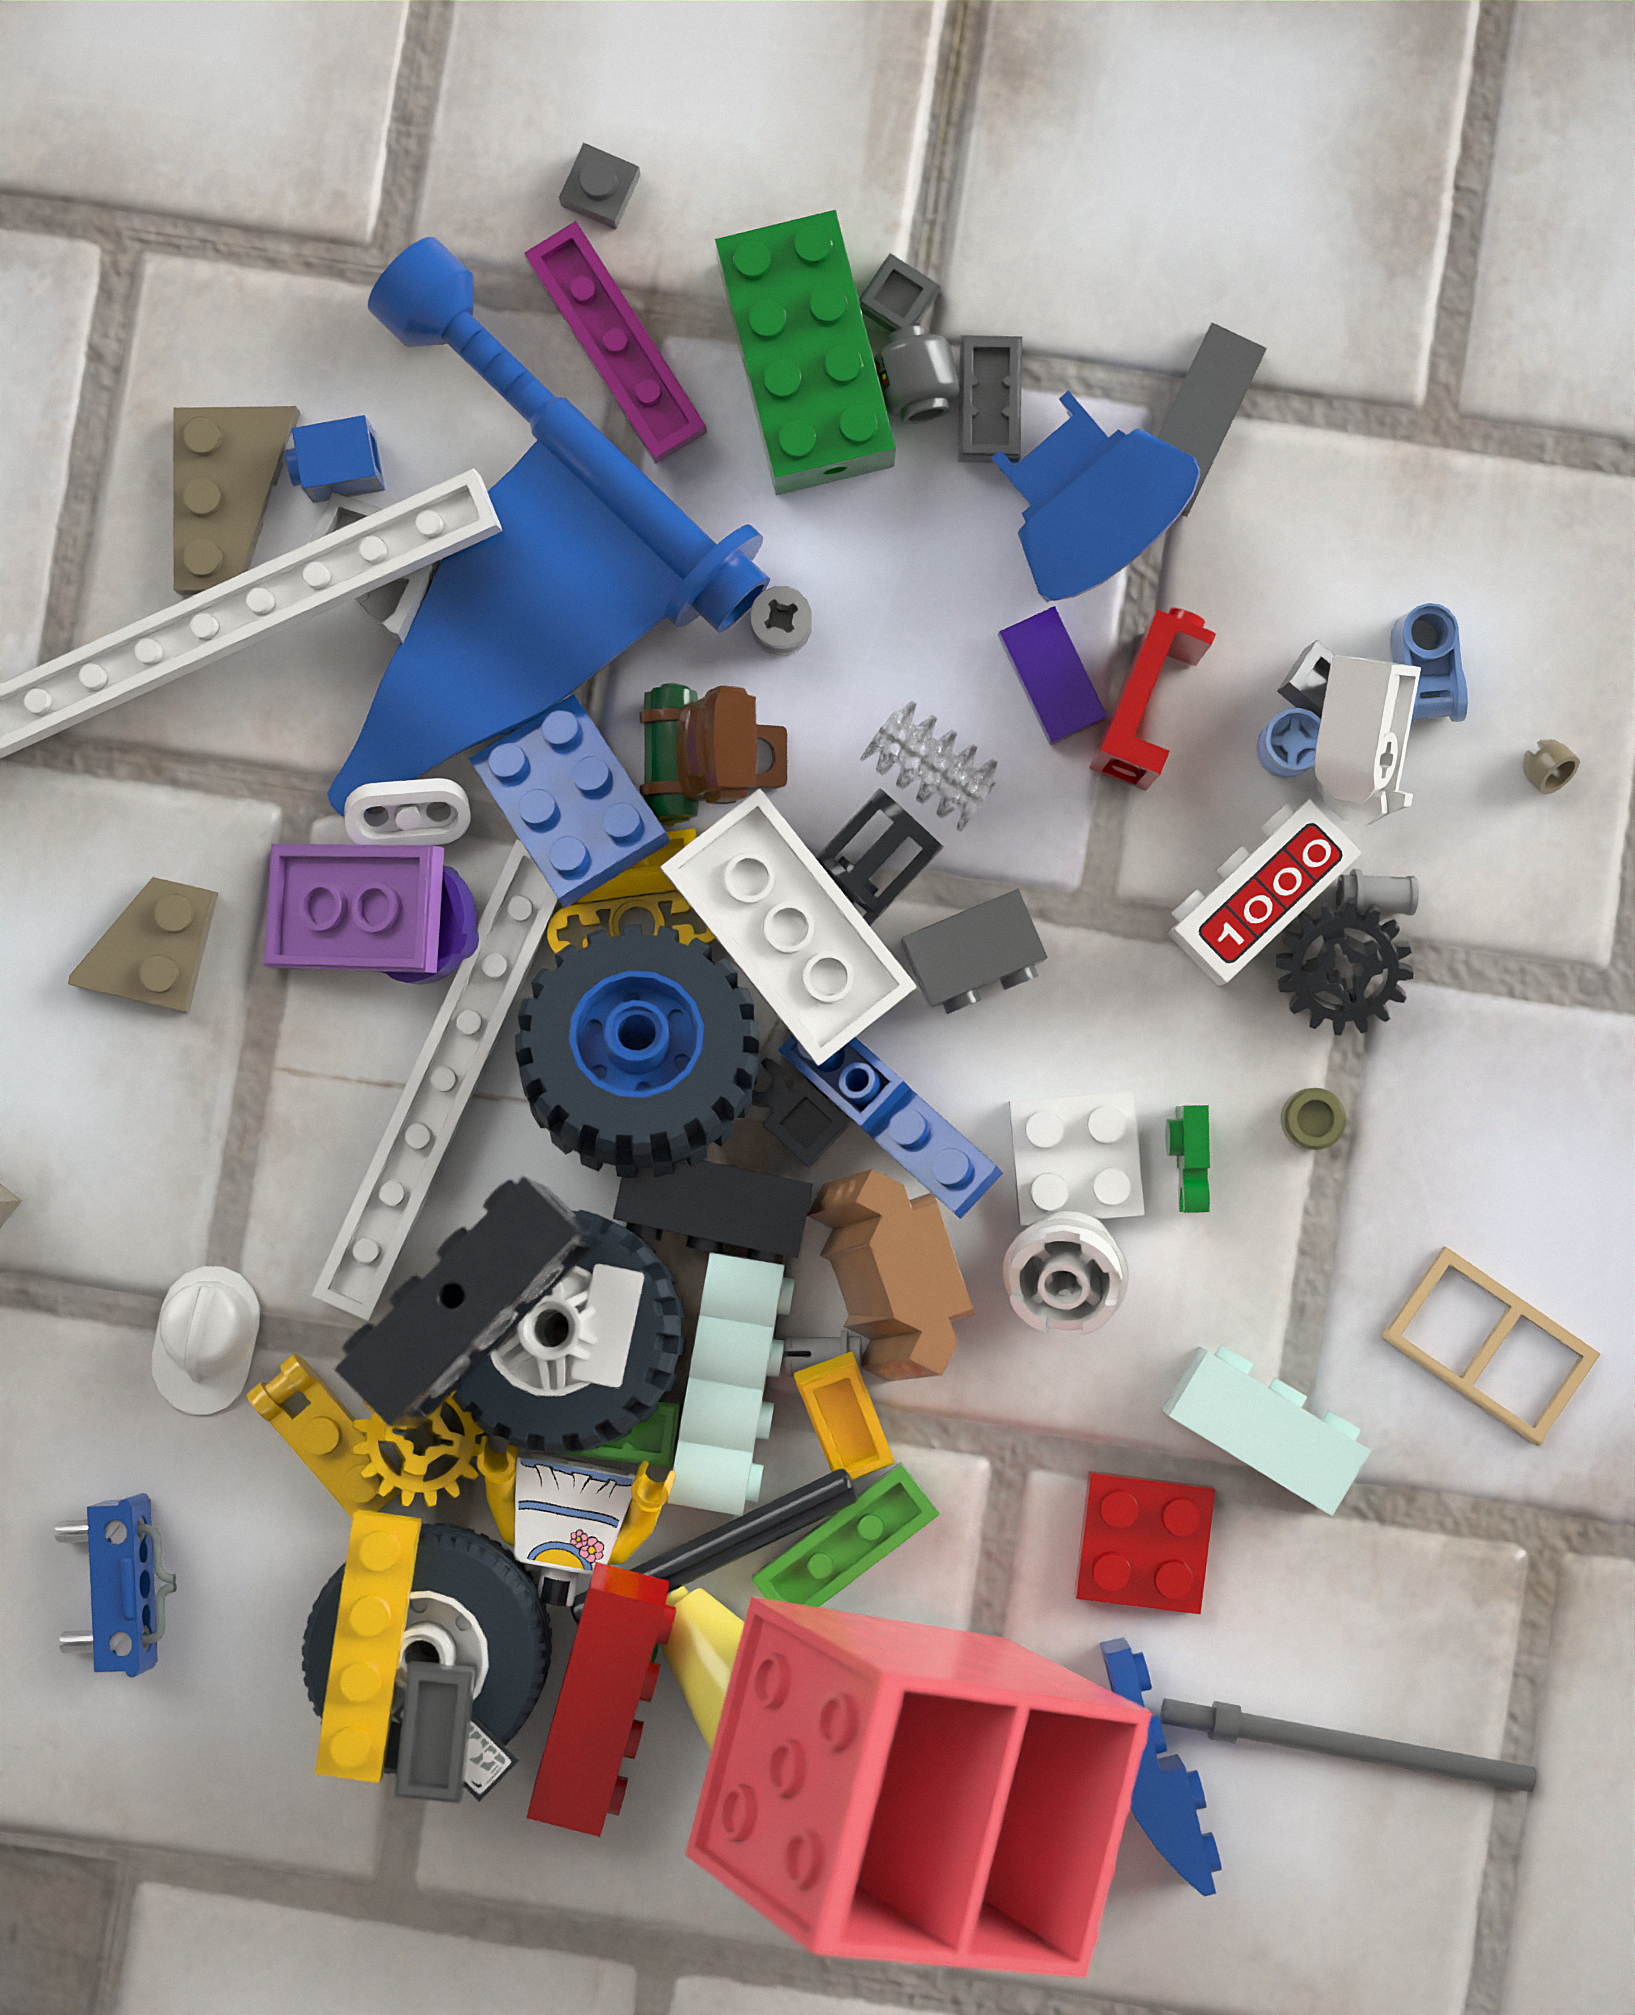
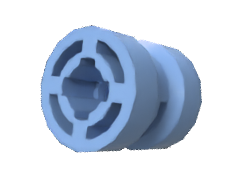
M1301 708L1287 709L1276 715L1260 732L1256 744L1257 757L1263 768L1274 776L1291 778L1301 775L1314 766L1321 719L1313 712Z

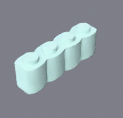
M710 1252L673 1467L676 1479L669 1494V1504L743 1516L745 1501L758 1503L764 1465L752 1463L756 1438L768 1440L774 1403L762 1401L766 1376L779 1378L785 1341L773 1339L776 1315L789 1316L795 1282L793 1278L783 1277L785 1263H769L748 1259L743 1256Z

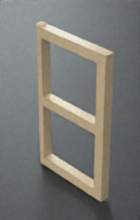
M1445 1246L1390 1326L1381 1335L1382 1339L1536 1446H1540L1544 1442L1546 1434L1601 1354ZM1449 1265L1508 1306L1461 1377L1401 1336ZM1521 1315L1580 1355L1532 1427L1473 1386Z

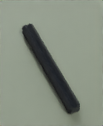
M840 1468L629 1571L669 1581V1593L856 1503L859 1499L857 1488L850 1474L845 1469ZM587 1591L574 1596L573 1605L570 1606L571 1614L577 1625Z

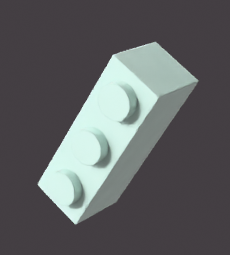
M1220 1345L1215 1355L1199 1347L1162 1408V1411L1333 1516L1371 1450L1355 1441L1361 1430L1329 1410L1323 1420H1320L1302 1409L1301 1407L1307 1397L1275 1377L1270 1386L1266 1387L1248 1376L1247 1374L1253 1364L1225 1346Z

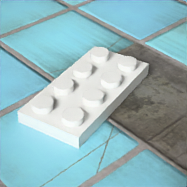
M760 788L660 867L662 872L817 1066L917 988L916 984Z

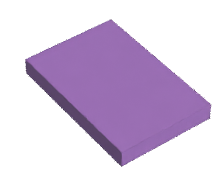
M271 844L264 967L301 970L437 973L444 848L434 845Z

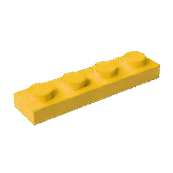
M356 1510L353 1513L314 1774L372 1783H380L383 1779L397 1688V1673L399 1672L403 1645L402 1639L406 1627L421 1526L420 1518L365 1510Z

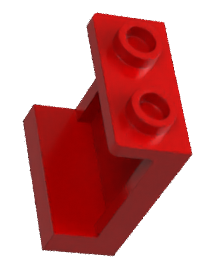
M1170 608L1168 613L1157 609L1142 633L1089 769L1144 791L1161 775L1170 751L1134 736L1166 656L1196 666L1211 647L1216 633L1204 628L1205 620L1202 617L1180 608Z

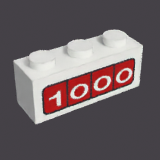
M1310 799L1296 810L1288 803L1284 804L1260 827L1268 837L1251 853L1243 845L1238 848L1216 869V872L1223 880L1210 893L1205 896L1197 888L1171 913L1178 923L1167 934L1218 987L1228 983L1362 854Z

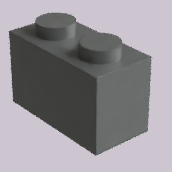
M1019 888L905 935L901 940L929 1009L943 1004L947 1014L981 1001L977 989L998 980L1001 981L1005 991L1038 977L1039 975L1034 965L1042 963L1048 958Z

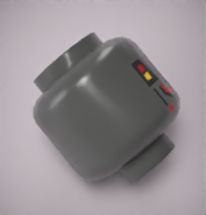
M909 326L892 332L888 336L889 344L880 349L874 358L887 412L892 415L901 416L902 422L906 424L923 423L947 414L950 410L949 403L957 397L960 391L956 366L948 341L939 335L925 334L923 326Z

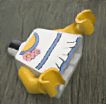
M488 1436L481 1438L477 1459L478 1469L485 1475L487 1502L502 1540L515 1547V1560L541 1566L537 1587L540 1600L543 1603L556 1606L573 1605L578 1573L592 1575L595 1562L606 1565H618L625 1563L653 1533L662 1505L667 1501L676 1479L675 1472L670 1470L666 1481L658 1483L650 1480L646 1475V1469L649 1464L647 1461H643L640 1464L638 1471H631L530 1451H524L518 1457L515 1467L518 1447L509 1445L508 1440L506 1452H495L488 1447Z

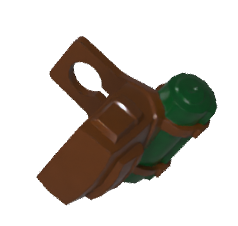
M677 683L662 684L660 687L652 688V691L644 692V710L640 712V724H644V784L640 785L639 792L662 825L674 826L677 823L690 821L691 818L697 816L700 801L705 800L708 804L725 805L736 803V800L744 798L750 788H782L786 786L787 730L783 726L756 724V696L748 695L745 688L717 686L707 691L705 697L699 700L696 691ZM757 739L768 744L773 756L769 769L760 774L756 773Z

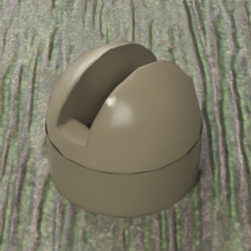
M1554 739L1540 740L1537 742L1540 750L1535 755L1529 750L1525 753L1523 769L1528 780L1542 794H1551L1570 781L1578 770L1580 760L1566 745Z

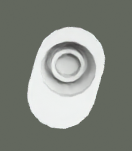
M202 1266L185 1273L170 1287L162 1304L152 1351V1377L159 1393L172 1407L190 1415H210L227 1408L242 1393L248 1379L260 1323V1304L254 1288L241 1274L222 1266Z

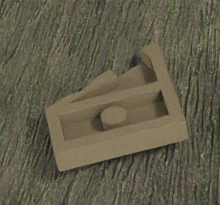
M152 877L70 974L68 984L189 1012L218 893L212 890Z

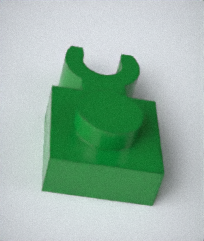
M1209 1105L1175 1106L1176 1119L1166 1120L1165 1143L1167 1156H1177V1168H1179V1212H1210L1208 1168H1210Z

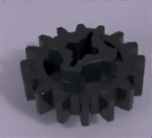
M1347 897L1343 906V912H1334L1328 900L1321 901V917L1316 920L1304 911L1298 914V921L1303 930L1300 934L1293 931H1284L1282 942L1292 951L1291 953L1276 954L1275 961L1277 968L1290 971L1291 973L1278 979V988L1280 992H1296L1289 1002V1009L1293 1014L1301 1012L1306 1008L1311 1010L1309 1027L1316 1029L1324 1019L1332 1020L1334 1035L1341 1036L1345 1028V1022L1354 1021L1357 1029L1362 1034L1368 1030V1016L1375 1014L1384 1022L1391 1019L1386 1005L1389 999L1399 1003H1404L1407 999L1406 992L1397 982L1413 979L1414 976L1412 966L1398 961L1412 953L1409 941H1392L1400 931L1399 923L1393 919L1383 925L1378 924L1380 917L1379 906L1372 904L1362 915L1357 913L1354 898ZM1345 928L1363 931L1377 942L1375 943L1374 940L1363 943L1347 935ZM1322 935L1324 944L1317 957L1306 960V964L1302 965L1306 950L1317 937ZM1335 944L1340 945L1342 954L1346 955L1348 961L1353 964V975L1351 976L1352 989L1348 988L1346 979L1342 978L1338 969H1335V958L1337 957ZM1383 969H1386L1380 986L1366 998L1364 991L1371 978L1383 974ZM1326 991L1342 999L1343 1005L1327 1002L1316 996L1315 993Z

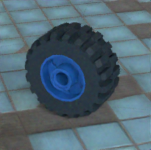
M642 924L623 925L624 935L608 938L605 929L587 934L588 946L579 951L576 950L574 945L568 944L555 954L557 968L553 972L547 968H541L531 982L533 998L523 999L517 1016L520 1032L515 1035V1054L524 1095L528 1099L531 1113L540 1129L547 1128L549 1130L552 1143L565 1155L573 1150L580 1155L581 1165L598 1172L602 1169L604 1163L613 1165L616 1168L617 1177L636 1178V1168L653 1167L654 1177L673 1174V1162L686 1158L688 1165L691 1167L706 1159L707 1146L712 1142L723 1146L734 1134L735 1120L737 1118H745L752 1103V1089L757 1084L759 1026L758 1022L754 1019V1003L748 988L738 987V972L726 959H720L717 963L712 960L711 946L696 937L691 940L688 946L679 942V930L660 926L656 936L642 934Z

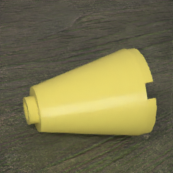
M682 1586L667 1596L666 1605L677 1607L668 1644H660L711 1753L744 1621L703 1588H698L689 1593L685 1586Z

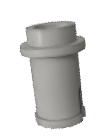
M1352 869L1350 875H1339L1336 885L1337 910L1343 912V906L1348 897L1354 898L1356 910L1359 914L1361 912L1365 913L1372 904L1379 906L1380 913L1413 916L1418 906V880L1415 876H1364L1360 869Z
M842 1330L841 1337L793 1338V1336H786L785 1352H788V1356L811 1355L810 1357H785L786 1376L793 1377L795 1372L853 1351L862 1374L861 1336H849L848 1330Z

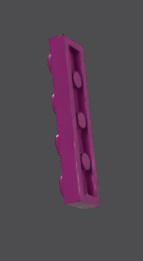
M577 221L524 252L526 261L655 465L707 433V426Z

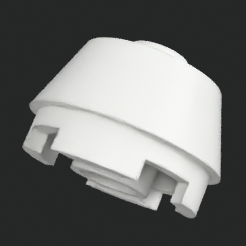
M1061 1211L1045 1216L1014 1239L1004 1258L1003 1280L1014 1311L1032 1328L1048 1334L1049 1328L1063 1331L1082 1329L1081 1335H1086L1102 1327L1121 1306L1128 1290L1129 1271L1122 1251L1103 1224L1084 1213Z

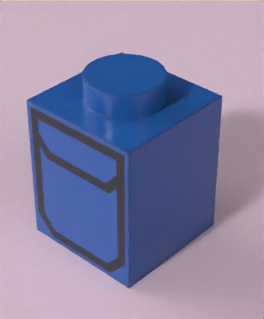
M365 415L291 428L295 448L286 450L289 476L294 487L302 486L303 491L313 503L328 501L332 492L350 497L385 490L375 430Z

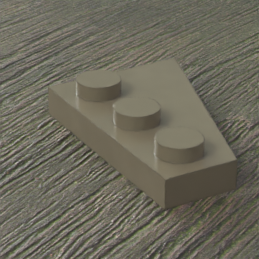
M296 406L173 408L174 591L177 594L196 595L248 571L263 527L261 520L272 487L277 485L283 467L281 460L292 432L291 428L296 427L301 413Z

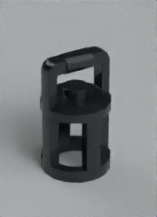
M879 788L815 858L853 905L856 902L866 911L862 918L871 927L944 846L886 792ZM879 809L894 822L855 865L844 856L838 861L835 859ZM909 836L922 850L877 898L875 894L879 888L869 878Z

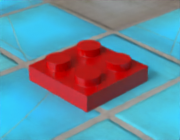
M1089 1471L1074 1589L1075 1598L1201 1615L1215 1488L1208 1485Z

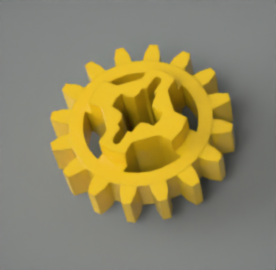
M457 1390L443 1404L456 1416L461 1434L448 1430L440 1417L441 1404L424 1423L428 1424V1435L436 1437V1441L447 1443L448 1446L440 1444L423 1449L420 1456L413 1454L414 1446L412 1442L404 1440V1436L392 1433V1431L399 1433L412 1431L417 1427H389L363 1400V1405L372 1415L369 1420L358 1419L353 1421L352 1428L365 1434V1442L353 1446L351 1453L353 1455L368 1456L370 1463L361 1470L359 1475L364 1479L377 1474L382 1479L376 1493L378 1496L384 1497L393 1488L400 1490V1506L408 1507L415 1493H421L426 1507L436 1506V1490L442 1488L451 1498H456L460 1495L458 1484L455 1481L459 1476L471 1481L476 1480L479 1474L469 1462L471 1457L478 1458L480 1444L475 1443V1435L485 1431L477 1426V1422H473L471 1412H463L454 1401L452 1396ZM378 1442L391 1445L401 1460L399 1475L394 1473L384 1462ZM440 1456L456 1459L446 1473L436 1479L423 1481L429 1463Z

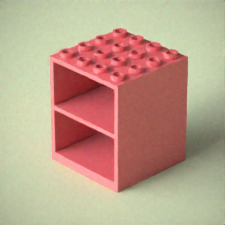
M751 1597L685 1855L812 1954L1086 1978L1092 1952L1098 1940V1928L1108 1887L1114 1875L1115 1859L1125 1818L1130 1810L1131 1794L1141 1753L1146 1745L1147 1729L1152 1712L1005 1637Z

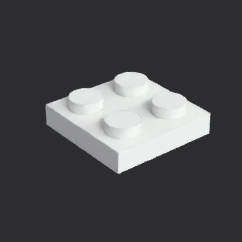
M1134 1091L1008 1101L1019 1225H1032L1047 1215L1061 1211H1076L1087 1214L1095 1219L1145 1215Z

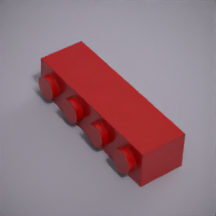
M595 1562L526 1816L527 1819L601 1837L607 1813L619 1816L628 1783L627 1777L618 1775L623 1757L635 1759L644 1726V1721L634 1719L639 1700L651 1703L659 1675L660 1664L650 1662L655 1642L663 1645L668 1644L677 1607L666 1605L669 1581Z

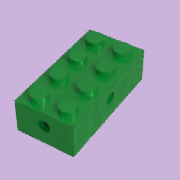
M836 209L716 238L718 266L776 496L894 467L896 446Z

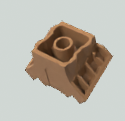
M873 1169L822 1184L807 1216L832 1228L819 1256L829 1260L835 1272L849 1315L843 1327L870 1339L862 1356V1369L889 1382L943 1375L958 1343L951 1323L973 1316L974 1311L934 1194L928 1193L909 1200L903 1184Z

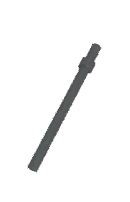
M1164 1698L1161 1706V1724L1208 1732V1738L1212 1740L1235 1744L1238 1738L1526 1792H1532L1536 1784V1769L1532 1766L1242 1713L1240 1705L1214 1701L1212 1707Z

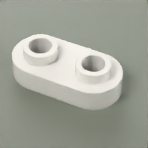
M442 778L365 784L355 789L349 795L344 806L346 831L350 838L358 845L446 844L460 838L468 829L471 819L469 800L464 789L457 783ZM432 802L447 803L446 807L438 810L428 807ZM382 806L385 808V811L380 814H370L366 812V809Z

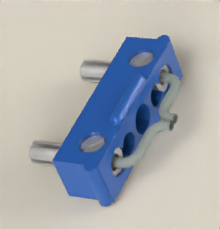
M140 1493L122 1500H107L88 1506L87 1520L58 1521L54 1528V1531L88 1530V1532L59 1533L54 1535L58 1543H89L92 1630L62 1632L59 1642L68 1643L59 1645L62 1653H93L94 1672L126 1671L127 1676L133 1678L154 1668L158 1662L157 1641L162 1638L166 1627L165 1597L168 1593L176 1592L177 1585L176 1575L169 1574L164 1570L162 1539L158 1530L152 1526L151 1500L146 1493ZM154 1571L160 1580L169 1583L165 1584L159 1589V1591L156 1594V1598L154 1588ZM75 1641H93V1642H75Z

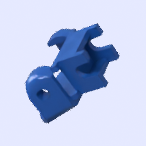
M1069 390L1059 400L1067 410L1066 412L1070 418L1015 466L1002 450L992 457V460L1030 504L1021 513L1026 523L1019 529L1018 536L1038 593L1046 602L1077 597L1103 584L1135 560L1178 519L1194 495L1201 471L1196 458L1139 428L1134 429L1127 435L1118 429L1108 437Z

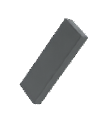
M1212 322L1157 436L1158 439L1196 458L1201 470L1194 495L1180 514L1185 517L1190 513L1267 350L1266 347Z

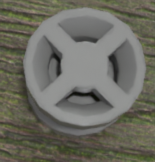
M788 586L771 587L764 590L755 599L750 610L751 631L756 643L764 651L773 655H790L799 651L807 643L812 630V613L807 599L798 590ZM778 609H779V610H784V611H787V612H789V611H791V610H793V611H792L791 613L787 614V613H785V612H779Z

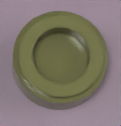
M1306 1088L1295 1092L1285 1102L1281 1111V1126L1286 1137L1294 1145L1307 1150H1320L1333 1145L1342 1136L1346 1126V1112L1340 1099L1332 1092L1322 1088Z

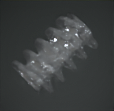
M910 701L890 715L864 751L860 761L866 760L878 751L880 753L876 765V772L882 776L899 766L900 770L896 786L903 790L917 780L920 781L916 796L917 802L924 804L936 795L941 796L936 812L937 816L943 819L959 809L961 812L956 828L959 832H962L996 785L993 779L998 762L992 758L979 768H975L973 763L978 747L971 744L958 754L954 753L953 748L957 732L952 729L936 740L932 736L937 718L931 715L918 725L912 723L917 704L914 701Z

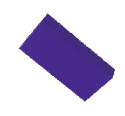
M1055 606L999 631L998 637L1049 745L1106 720L1107 714Z

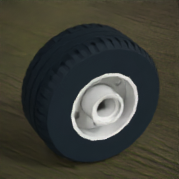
M430 1523L421 1524L406 1627L402 1639L403 1645L399 1672L397 1673L393 1714L404 1704L407 1671L411 1661L476 1667L472 1714L506 1746L524 1726L546 1683L551 1663L550 1655L552 1654V1628L549 1627L551 1619L549 1612L547 1613L546 1610L547 1605L540 1600L537 1590L538 1584H535L533 1581L534 1577L531 1572H526L523 1568L525 1564L515 1560L514 1554L509 1549L505 1550L502 1548L500 1542L489 1539V1536L483 1533L479 1535L475 1533L474 1529H464L454 1524H451L450 1527L445 1526V1523H436L435 1525H430ZM346 1562L334 1573L327 1584L323 1586L319 1597L312 1606L313 1611L308 1616V1625L303 1635L305 1643L302 1645V1655L304 1656L302 1671L306 1675L303 1680L305 1687H308L309 1690L307 1693L309 1702L314 1704L313 1711L317 1717L320 1716L321 1720L324 1713ZM418 1640H424L433 1644L440 1658L426 1656L418 1646ZM393 1716L384 1773L389 1775L395 1773L397 1776L402 1725Z

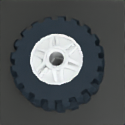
M581 1209L572 1212L601 1242L548 1296H545L534 1307L533 1311L516 1326L517 1328L456 1389L457 1391L452 1396L463 1412H471L478 1419L477 1426L491 1436H500L509 1440V1445L525 1450L546 1451V1453L582 1452L597 1449L599 1445L608 1442H617L631 1434V1428L640 1421H648L660 1408L657 1402L665 1391L671 1392L679 1375L674 1373L678 1355L684 1356L686 1337L681 1336V1320L686 1319L683 1300L677 1299L673 1287L676 1281L668 1266L660 1262L655 1255L656 1251L644 1239L636 1236L626 1227L603 1216ZM597 1264L641 1272L644 1275L621 1386L618 1388L577 1380L571 1376L575 1356L587 1361L590 1355L589 1352L577 1347L579 1340L582 1339L593 1346L598 1338L582 1329V1324L596 1313L593 1306L586 1310L585 1307L594 1266ZM542 1273L537 1278L536 1286L545 1278V1273ZM518 1298L513 1304L518 1306L524 1299ZM506 1310L501 1317L505 1319L511 1312ZM566 1316L569 1322V1334L567 1339L558 1346L554 1339V1327L562 1317Z

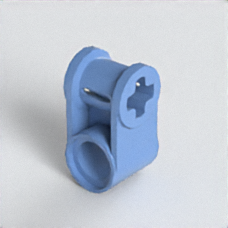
M1427 603L1417 606L1395 623L1390 637L1393 663L1421 667L1410 726H1412L1414 720L1449 717L1452 722H1463L1467 715L1468 694L1466 679L1462 670L1459 627L1456 617L1448 608L1440 604ZM1414 621H1425L1435 629L1437 642L1433 650H1424L1413 641L1411 629ZM1430 695H1439V696H1440V697H1434V698H1423V699L1420 698V696H1430Z

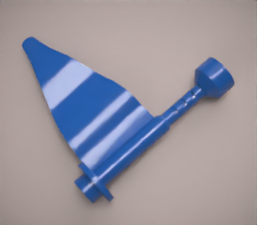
M426 237L415 242L390 263L370 293L367 304L368 310L406 347L448 344L530 423L532 435L537 441L515 466L487 491L503 531L442 559L403 644L400 643L385 671L357 742L327 793L331 806L343 817H345V802L349 795L358 787L370 783L417 780L453 756L536 718L569 696L666 618L679 628L691 623L701 615L718 633L727 630L752 607L755 599L766 590L770 582V578L753 562L763 543V536L752 525L747 524L736 529L716 544L566 398L555 397L472 316L474 311V275L435 237ZM377 806L366 809V812L369 813Z

